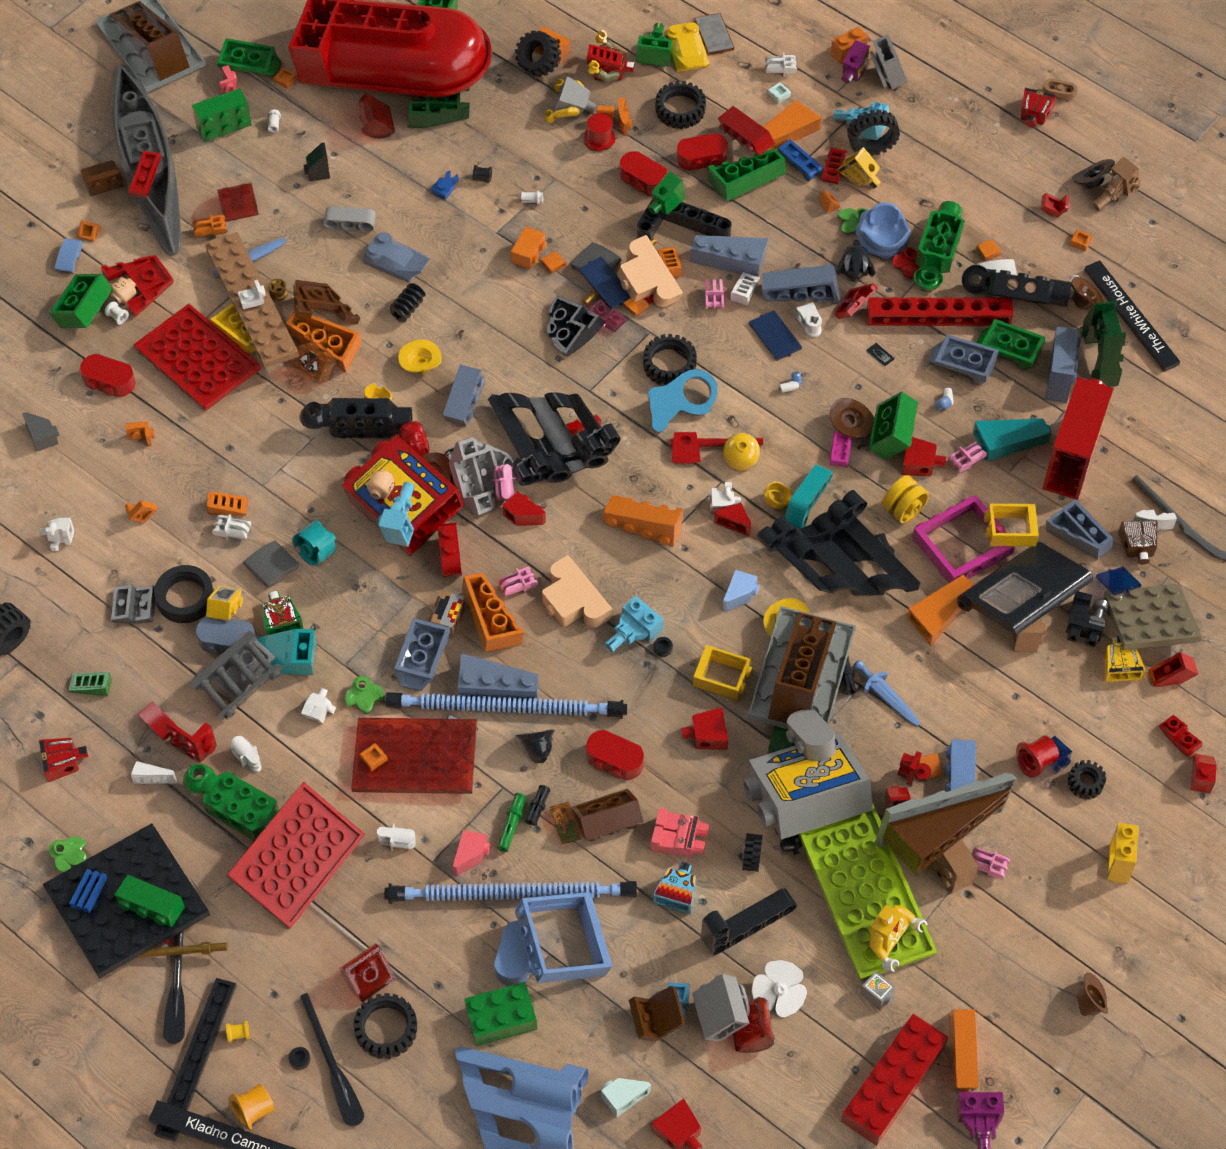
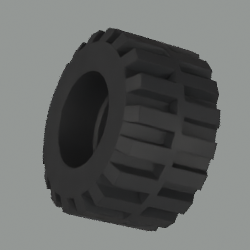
M535 30L531 31V34L525 33V37L521 36L520 43L517 42L516 44L518 49H515L517 54L515 59L519 61L517 64L524 71L532 75L546 76L548 72L552 73L554 71L553 68L558 67L557 62L561 60V57H559L561 50L558 49L560 45L556 42L557 40L542 31ZM543 45L544 53L542 58L533 62V51L536 47Z
M8 602L0 604V656L14 651L25 640L31 627L29 617L15 605Z

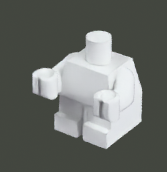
M725 482L722 491H718L717 488L711 489L709 494L710 512H716V510L741 503V497H734V492L730 491L732 489L731 482Z
M57 518L48 521L46 528H40V535H47L48 541L53 542V544H50L51 551H59L60 543L71 545L74 535L71 518Z
M320 688L318 694L312 693L305 699V705L301 714L305 718L323 724L326 713L334 714L336 707L325 697L327 690Z

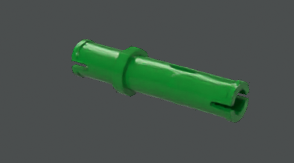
M515 793L511 807L507 810L506 814L508 816L497 845V849L501 852H508L518 821L522 818V809L526 800V796L522 793Z

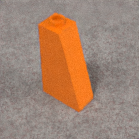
M793 101L763 126L770 132L775 142L766 151L777 150L778 147L790 139L794 142L820 130L822 117L799 101Z
M962 575L908 608L907 619L930 645L934 644L960 614L962 609L957 604V597L974 585L973 582Z
M954 1009L948 1013L954 1089H960V1092H973V1089L978 1088L975 1009Z

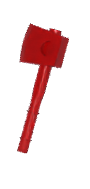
M674 432L673 439H670V447L672 448L671 462L681 464L701 462L699 447L724 446L728 439L697 438L696 432ZM755 438L759 445H763V438Z

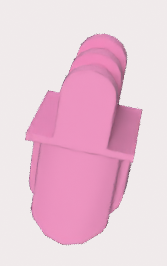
M709 279L705 280L706 309L708 307H713V309L721 307V309H724L722 279H719V290H716V279H712L711 291H709Z
M975 441L965 448L960 447L958 451L948 457V460L952 461L953 466L958 467V471L961 473L967 469L970 470L971 465L985 458L987 453Z
M510 465L496 466L494 469L495 479L491 480L495 482L496 499L498 501L508 500L514 495L513 479H516V477L512 478Z
M530 567L520 570L516 568V573L498 579L505 597L522 590L525 593L526 590L538 585L537 580H534L535 576L531 573Z
M974 847L971 855L978 864V870L988 873L987 877L990 875L998 879H1004L1005 875L1003 873L1007 871L1006 865L1010 863V859L997 854V851L993 854Z

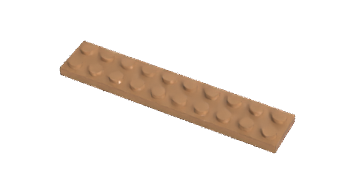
M238 232L204 242L205 249L264 368L299 357L298 350ZM258 280L260 286L263 285L266 296H263L264 304L243 309L238 292L255 288L254 281Z

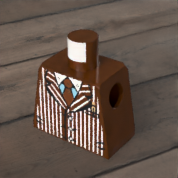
M1157 521L1121 522L1118 535L1126 556L1137 557L1140 565L1149 563V557L1155 554L1157 548Z

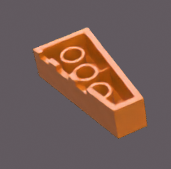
M478 573L464 576L462 590L484 652L522 645L524 631L515 623V618L512 614L508 613L505 604L501 599L499 600L494 588L484 574Z

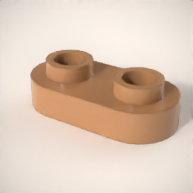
M1048 79L1044 82L1043 92L1054 94L1058 98L1073 99L1077 94V86L1071 82Z

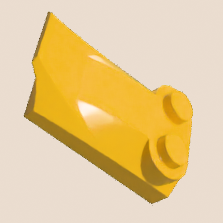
M688 22L672 25L664 31L667 39L672 40L671 57L677 72L709 67V60L699 34V26L696 23Z
M233 303L210 319L211 323L240 345V348L246 353L256 351Z

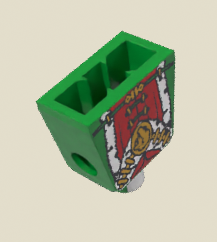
M278 591L269 593V601L263 603L266 634L271 635L292 629H304L302 618L289 596L280 597Z

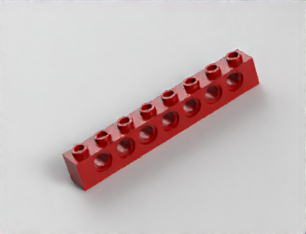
M874 297L868 299L866 308L868 326H991L995 319L1010 325L1013 320L1012 298Z

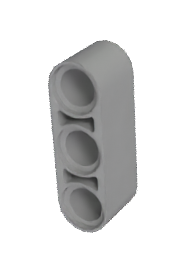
M329 206L325 211L323 225L330 230L371 232L374 229L376 213L367 208Z

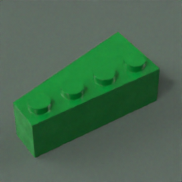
M776 149L765 151L760 156L754 154L752 158L742 157L737 162L729 163L727 161L723 162L721 166H708L709 183L726 201L732 200L786 174L785 158Z

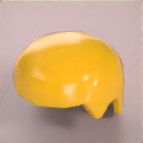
M373 383L364 389V398H389L392 401V394L385 386L378 388Z
M777 481L769 483L764 490L765 502L769 507L777 510L788 506L792 497L791 488Z

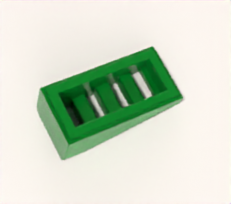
M108 672L73 673L68 691L69 693L108 696L112 678ZM77 680H80L79 686H75Z

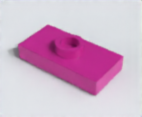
M834 431L829 465L848 468L852 437Z

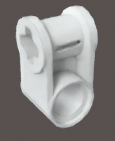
M814 303L795 308L796 318L807 336L812 338L818 337L822 331L820 326L822 318Z

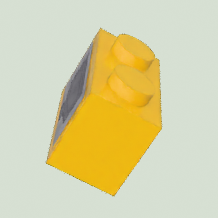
M218 586L207 599L206 617L229 621L233 615H236L237 610L242 607L243 597L241 596V589Z

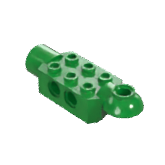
M944 201L939 205L938 211L930 212L915 262L920 268L914 274L916 284L924 292H932L940 287L943 282L942 273L950 272L965 220L961 218L963 209L956 202Z
M195 764L190 766L183 775L185 789L194 794H204L203 804L207 814L253 841L279 811L276 799L228 771L216 775L214 770L208 765ZM198 775H202L201 778H195Z

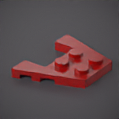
M156 255L133 259L134 262L129 263L118 262L115 266H101V271L109 282L126 274L136 284L135 287L141 295L126 302L127 308L134 317L138 316L174 283L172 276Z

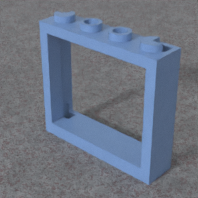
M590 892L521 899L515 909V915L520 922V933L525 940L526 954L531 961V972L535 976L537 983L607 975L613 965ZM578 908L594 965L546 969L530 913Z

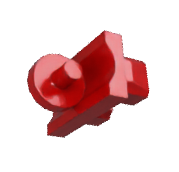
M916 751L914 756L903 753L897 775L907 778V785L912 786L914 776L919 780H927L931 776L930 766L926 763H920L921 752Z

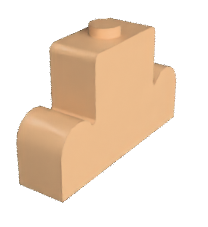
M647 235L632 241L626 252L628 262L621 264L617 273L623 289L628 292L634 302L652 294L654 295V303L659 307H667L678 302L683 292Z
M569 555L551 566L552 585L542 591V599L548 614L554 616L562 627L568 626L584 616L585 625L590 628H597L612 619V607Z

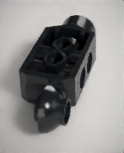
M981 265L967 267L961 277L964 289L972 294L983 293L1064 307L1068 305L1072 282L1057 279L1047 281V277L1043 276L1028 278L1029 274L1018 273L1017 276L1011 275V271L1000 270L998 273L995 269H986ZM973 275L981 277L979 284L975 285L971 282ZM1008 281H1015L1017 284L1016 289H1009L1007 286ZM1026 284H1032L1034 292H1027L1025 289Z
M332 398L328 404L308 403L301 410L299 419L302 425L309 429L329 427L330 434L335 438L383 439L390 438L394 433H399L402 425L413 421L412 407H397L389 398Z

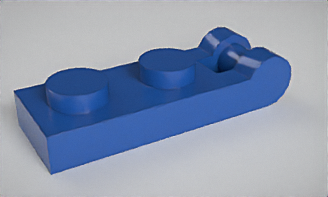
M791 139L778 147V152L799 170L806 180L810 181L814 178V175H819L823 172L822 166Z

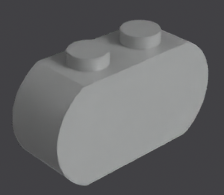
M800 710L788 717V731L786 735L788 740L796 745L799 753H803L808 760L812 761L826 760L835 754L837 749L835 732L816 711Z

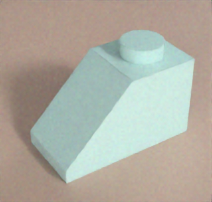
M618 1078L614 1082L612 1080L607 1082L602 1087L601 1098L617 1118L651 1093V1084L645 1081Z

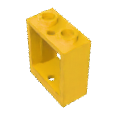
M989 504L988 511L984 513V522L988 523L986 538H989L990 546H1036L1039 534L1035 504ZM994 518L1025 519L1026 533H996Z
M706 645L693 676V687L738 700L739 695H743L747 684L744 683L745 679L750 678L753 667H750L751 659ZM711 661L742 670L736 687L705 678Z
M1125 823L1117 824L1109 845L1107 881L1128 883L1136 864L1139 826Z

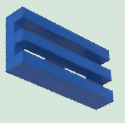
M87 869L69 903L71 908L90 913L107 880L106 874H99L97 871L92 872L90 869ZM96 879H99L98 882H97V884H96V886H95V888H94L93 891H92V887H93V885H94ZM92 891V893H91V895H90V897H89V899H88L86 905L84 906L83 904H84L86 898L89 896L90 892Z

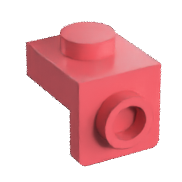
M228 65L222 67L224 80L219 82L221 95L237 89V76L234 71L230 70Z

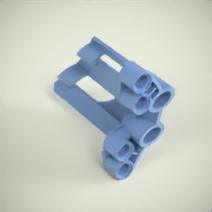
M463 1046L455 1049L456 1058L463 1074L464 1087L471 1109L477 1119L479 1132L486 1149H573L572 1116L576 1113L580 1103L581 1089L588 1080L589 1070L587 1068L566 1064L561 1071ZM479 1068L512 1076V1089L509 1091L484 1084ZM493 1115L526 1123L535 1134V1143L531 1145L501 1137Z

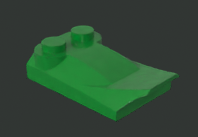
M225 38L217 67L222 71V67L228 65L231 71L237 70L275 76L280 71L282 61L277 56L275 47Z
M995 319L991 326L982 330L976 343L998 349V355L1017 362L1018 367L1026 370L1032 368L1036 363L1046 337Z

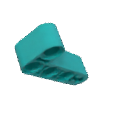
M815 464L788 504L785 518L793 526H796L798 529L805 527L810 510L829 485L834 473L833 471Z

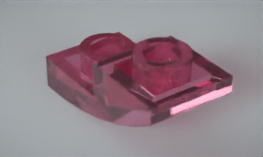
M601 299L588 309V311L598 314L604 321L603 326L613 332H616L627 322V319L615 308L610 310Z

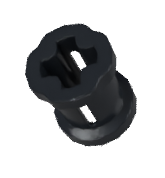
M474 165L473 180L480 179L491 182L492 167L483 168Z

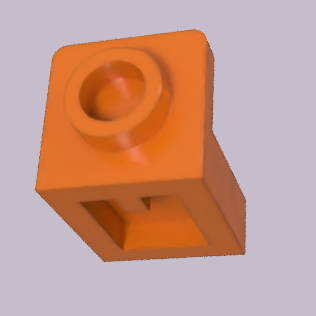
M148 421L125 423L129 440L146 438L148 446L152 445L151 439H154L153 427H149Z
M142 500L136 505L130 503L125 505L129 520L145 523L157 511L156 504Z

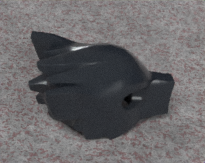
M854 240L853 245L845 249L836 269L838 275L840 273L844 274L853 282H856L863 276H868V274L870 277L876 274L868 250L860 246L859 240Z

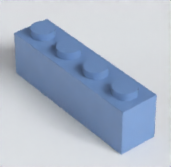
M952 739L950 747H946V758L949 759V764H946L945 776H949V782L945 784V792L975 781L976 741Z

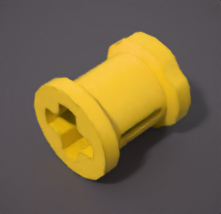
M247 1020L241 1024H226L228 1043L234 1039H250Z

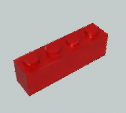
M734 106L718 117L719 127L722 132L728 133L741 146L745 145L751 153L754 152L760 156L775 144L770 132Z

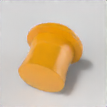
M260 1083L244 1094L238 1096L232 1093L228 1097L232 1113L249 1131L253 1129L252 1124L275 1111L268 1092Z

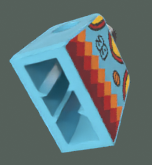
M680 862L678 870L668 868L654 892L653 903L691 915L696 876L689 874L692 866L686 862Z

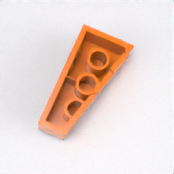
M295 309L286 322L290 335L344 372H347L362 344L359 332L313 315L311 318L296 317Z
M611 495L603 512V523L611 527L621 528L628 533L641 535L645 539H652L663 545L674 547L682 530L683 508L676 507L675 510L668 509V505L661 504L660 507H656L647 501L636 503L635 499Z

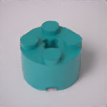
M318 520L308 524L292 538L294 547L298 546L300 550L298 553L300 557L312 566L315 564L318 566L336 551L334 542L336 537L334 533L327 531Z

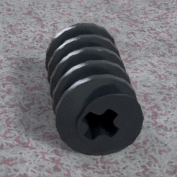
M409 283L402 293L399 294L398 298L394 300V303L389 306L393 317L405 323L407 318H410L411 313L415 312V308H418L419 304L423 302V297L426 296L425 291L419 285Z

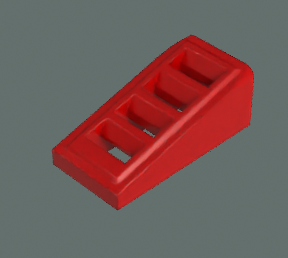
M589 44L587 65L594 60L598 62L599 66L621 68L623 53Z
M830 147L821 181L839 184L841 173L836 169H839L846 159V150Z

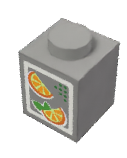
M875 971L862 985L860 994L880 1010L884 1005L888 1006L895 998L893 995L895 987Z

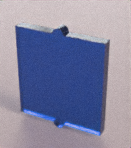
M1124 567L1113 570L1108 569L1106 572L1096 574V578L1113 595L1130 592V590L1141 587V583Z

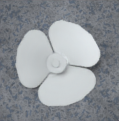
M783 960L768 962L764 968L766 975L759 974L753 979L752 995L754 1002L763 1012L771 1011L776 1002V1013L781 1017H787L796 1013L806 998V987L798 984L803 980V972L791 962Z

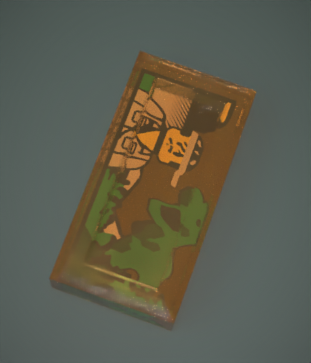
M569 801L551 806L550 813L561 844L580 840L581 835Z

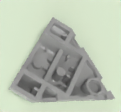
M472 437L456 442L449 466L455 487L458 489L463 503L475 515L491 511L495 506L494 502L496 500L495 482L491 481L495 479V467L508 464L513 469L522 459L509 456L508 453L488 444H482Z

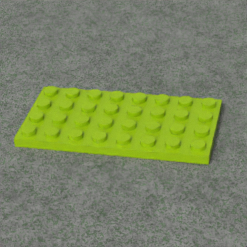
M873 804V810L798 834L859 981L870 978L875 971L878 974L888 972L882 967L883 960H879L869 945L870 926L885 905L891 907L902 905L912 912L915 918L923 920L894 851L888 845L879 847L875 843L881 821ZM909 923L908 928L888 954V958L899 961V966L892 965L893 969L937 954L936 947L926 925L920 924V930L923 932L913 930L911 923Z

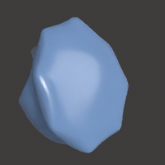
M883 202L861 214L855 233L862 247L866 248L868 253L888 260L907 247L911 230L900 209L892 203Z

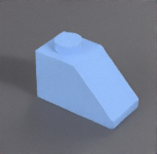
M735 570L723 600L722 611L727 612L751 602L753 595H757L760 586L757 584V576Z

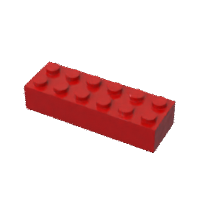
M912 1014L843 1111L841 1122L877 1146L945 1049L949 1037L915 1014Z

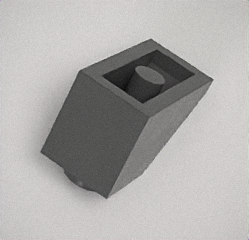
M27 412L22 413L37 452L58 444L57 437L60 435L56 425L52 426L49 419Z

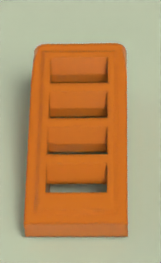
M676 247L658 249L659 256L673 277H681L682 269Z
M209 492L207 501L208 514L246 516L247 497ZM238 503H241L240 509L237 508Z

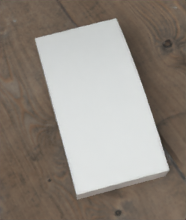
M1014 259L994 260L977 264L984 266L986 269H995L998 273L1000 270L1011 271V275L1017 276Z
M1141 510L1135 514L1133 521H1157V530H1169L1174 528L1177 518L1175 513H1162L1156 516L1154 510Z

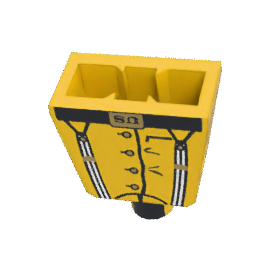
M864 147L846 158L838 169L842 175L858 187L868 183L875 189L881 182L875 176L880 167Z
M1119 636L1113 637V645L1107 646L1104 655V681L1142 680L1145 667L1138 650H1124Z

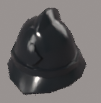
M550 729L542 732L518 734L515 737L521 740V744L524 745L532 761L544 763L550 755L552 736L555 730Z

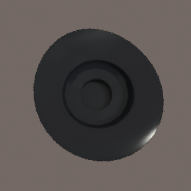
M1113 159L1101 160L1073 175L1072 179L1078 184H1086L1088 189L1099 187L1104 182L1105 175L1115 165V161Z

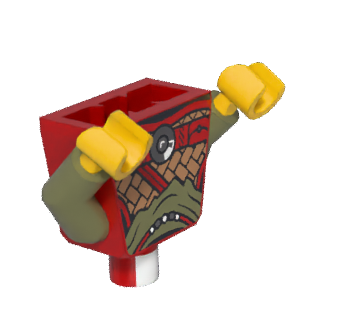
M600 30L595 37V41L603 43L600 47L623 53L621 68L599 66L598 62L592 60L588 64L590 67L588 72L594 74V80H603L607 83L614 80H622L624 71L634 72L635 62L626 61V52L614 46L609 39L606 40V32Z

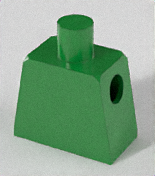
M669 171L652 191L653 203L648 209L654 215L659 211H662L664 214L670 213L686 199L683 180Z

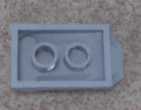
M385 232L375 236L363 257L364 264L408 283L411 282L415 275L422 272L430 260L427 255L393 240L392 236Z
M947 334L941 343L935 345L928 361L971 376L974 382L981 384L989 379L999 350Z
M413 618L394 668L402 687L422 691L432 681L443 650L448 644V637L451 632L450 627Z

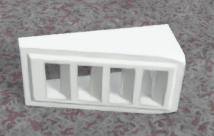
M743 272L731 292L730 300L747 306L760 277Z
M136 762L131 773L133 783L176 784L177 781L173 770L142 762Z

